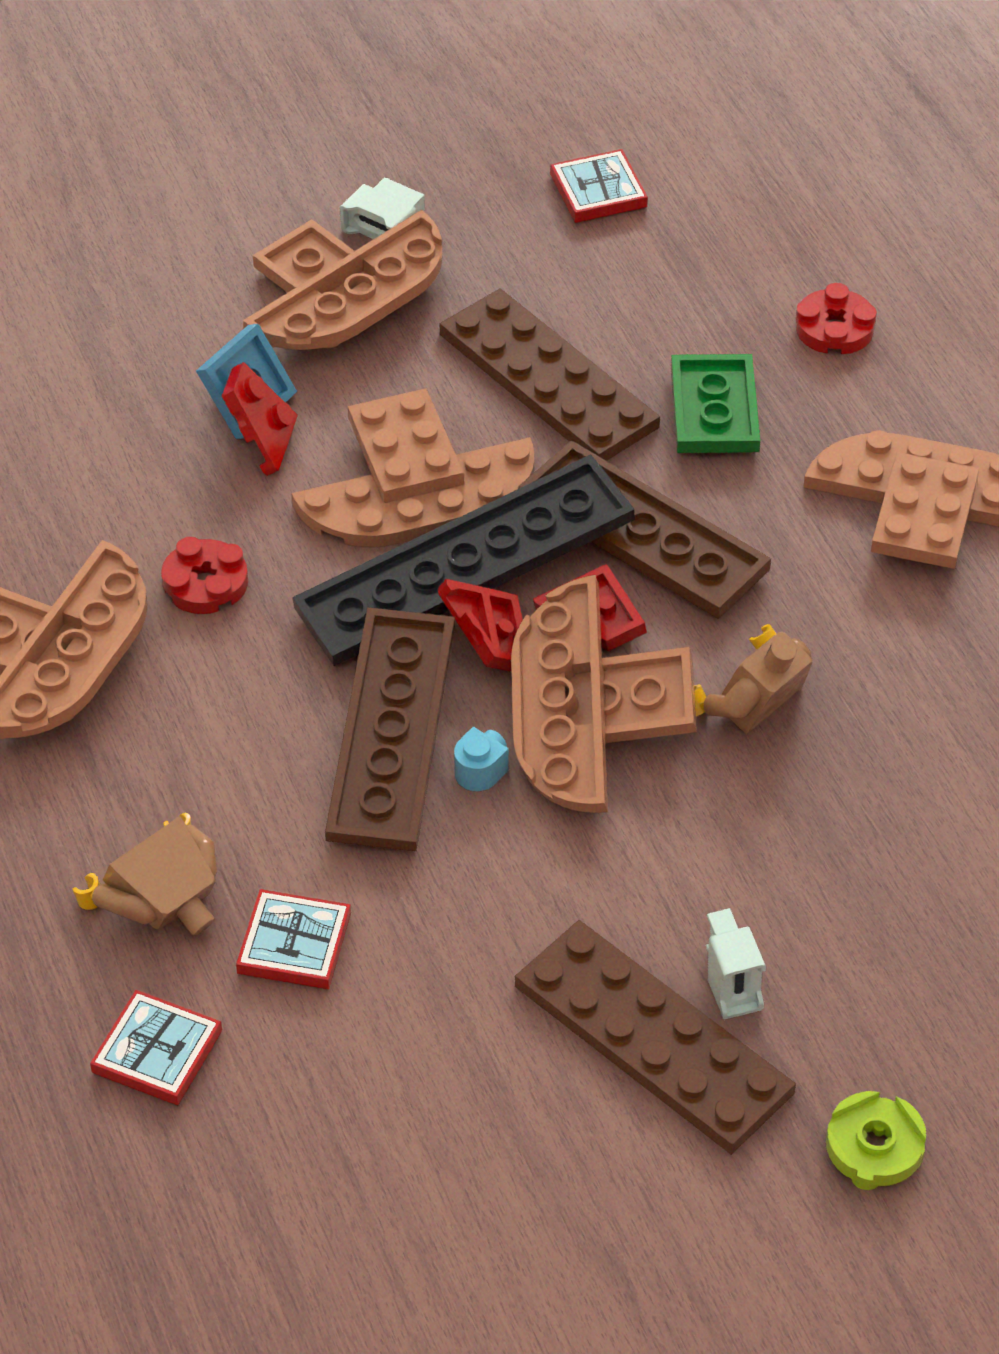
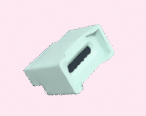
M383 178L374 188L363 184L340 206L341 230L347 234L361 233L375 239L418 211H424L425 196L388 178Z
M730 908L707 914L711 929L709 944L706 945L708 951V982L723 1019L761 1011L764 1008L761 981L762 972L766 971V966L750 927L738 929Z

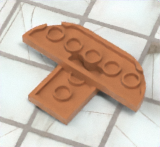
M420 210L354 251L311 219L253 255L254 268L287 293L244 319L243 329L250 324H259L272 347L311 350L338 346L340 343L358 335L413 300L434 282L442 265V238L437 225L428 214Z
M427 388L348 406V419L369 466L371 475L291 493L292 505L300 519L313 531L320 535L325 531L331 535L344 538V544L382 547L408 542L517 490L518 486L534 473L533 443L529 437L456 455Z
M876 430L867 434L851 436L830 445L817 455L805 474L804 488L882 503L872 539L871 552L955 569L967 520L999 527V454Z
M104 540L99 543L53 606L0 587V739L36 735L73 719L91 701L141 631L147 614L146 587L136 563L113 544Z
M596 575L570 581L545 595L547 601L531 616L526 615L517 630L511 655L513 741L517 758L525 776L540 794L553 803L571 810L602 813L608 812L605 743L697 732L693 660L690 647L602 658L599 584Z

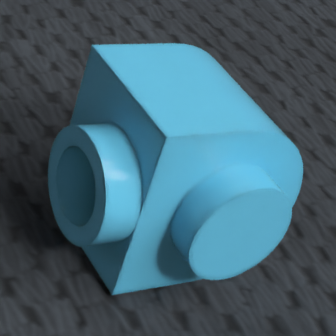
M472 727L457 742L454 748V771L458 784L470 791L487 790L494 786L509 771V748L504 738L498 732L487 730L483 733L477 728Z

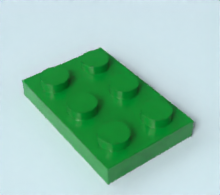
M752 354L671 355L677 453L760 452L761 440Z

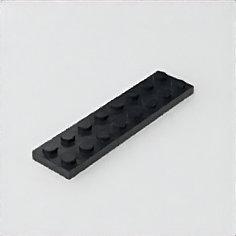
M590 454L292 597L293 605L333 666H336L359 655L368 607L441 615L449 611L438 594V588L445 579L494 589L634 521L635 509Z

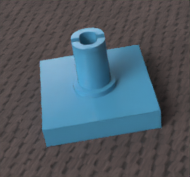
M259 324L247 325L196 370L236 439L244 437L239 429L236 418L230 413L222 398L233 367L245 362L284 402L288 401L297 392Z

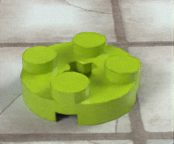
M865 1091L856 1093L841 1101L832 1113L826 1134L828 1155L835 1167L846 1177L851 1178L853 1184L862 1190H873L878 1186H890L909 1178L923 1162L926 1141L924 1121L910 1103L897 1096L895 1101L888 1098H880V1092ZM872 1131L876 1136L886 1135L888 1138L884 1141V1145H871L867 1142V1132Z

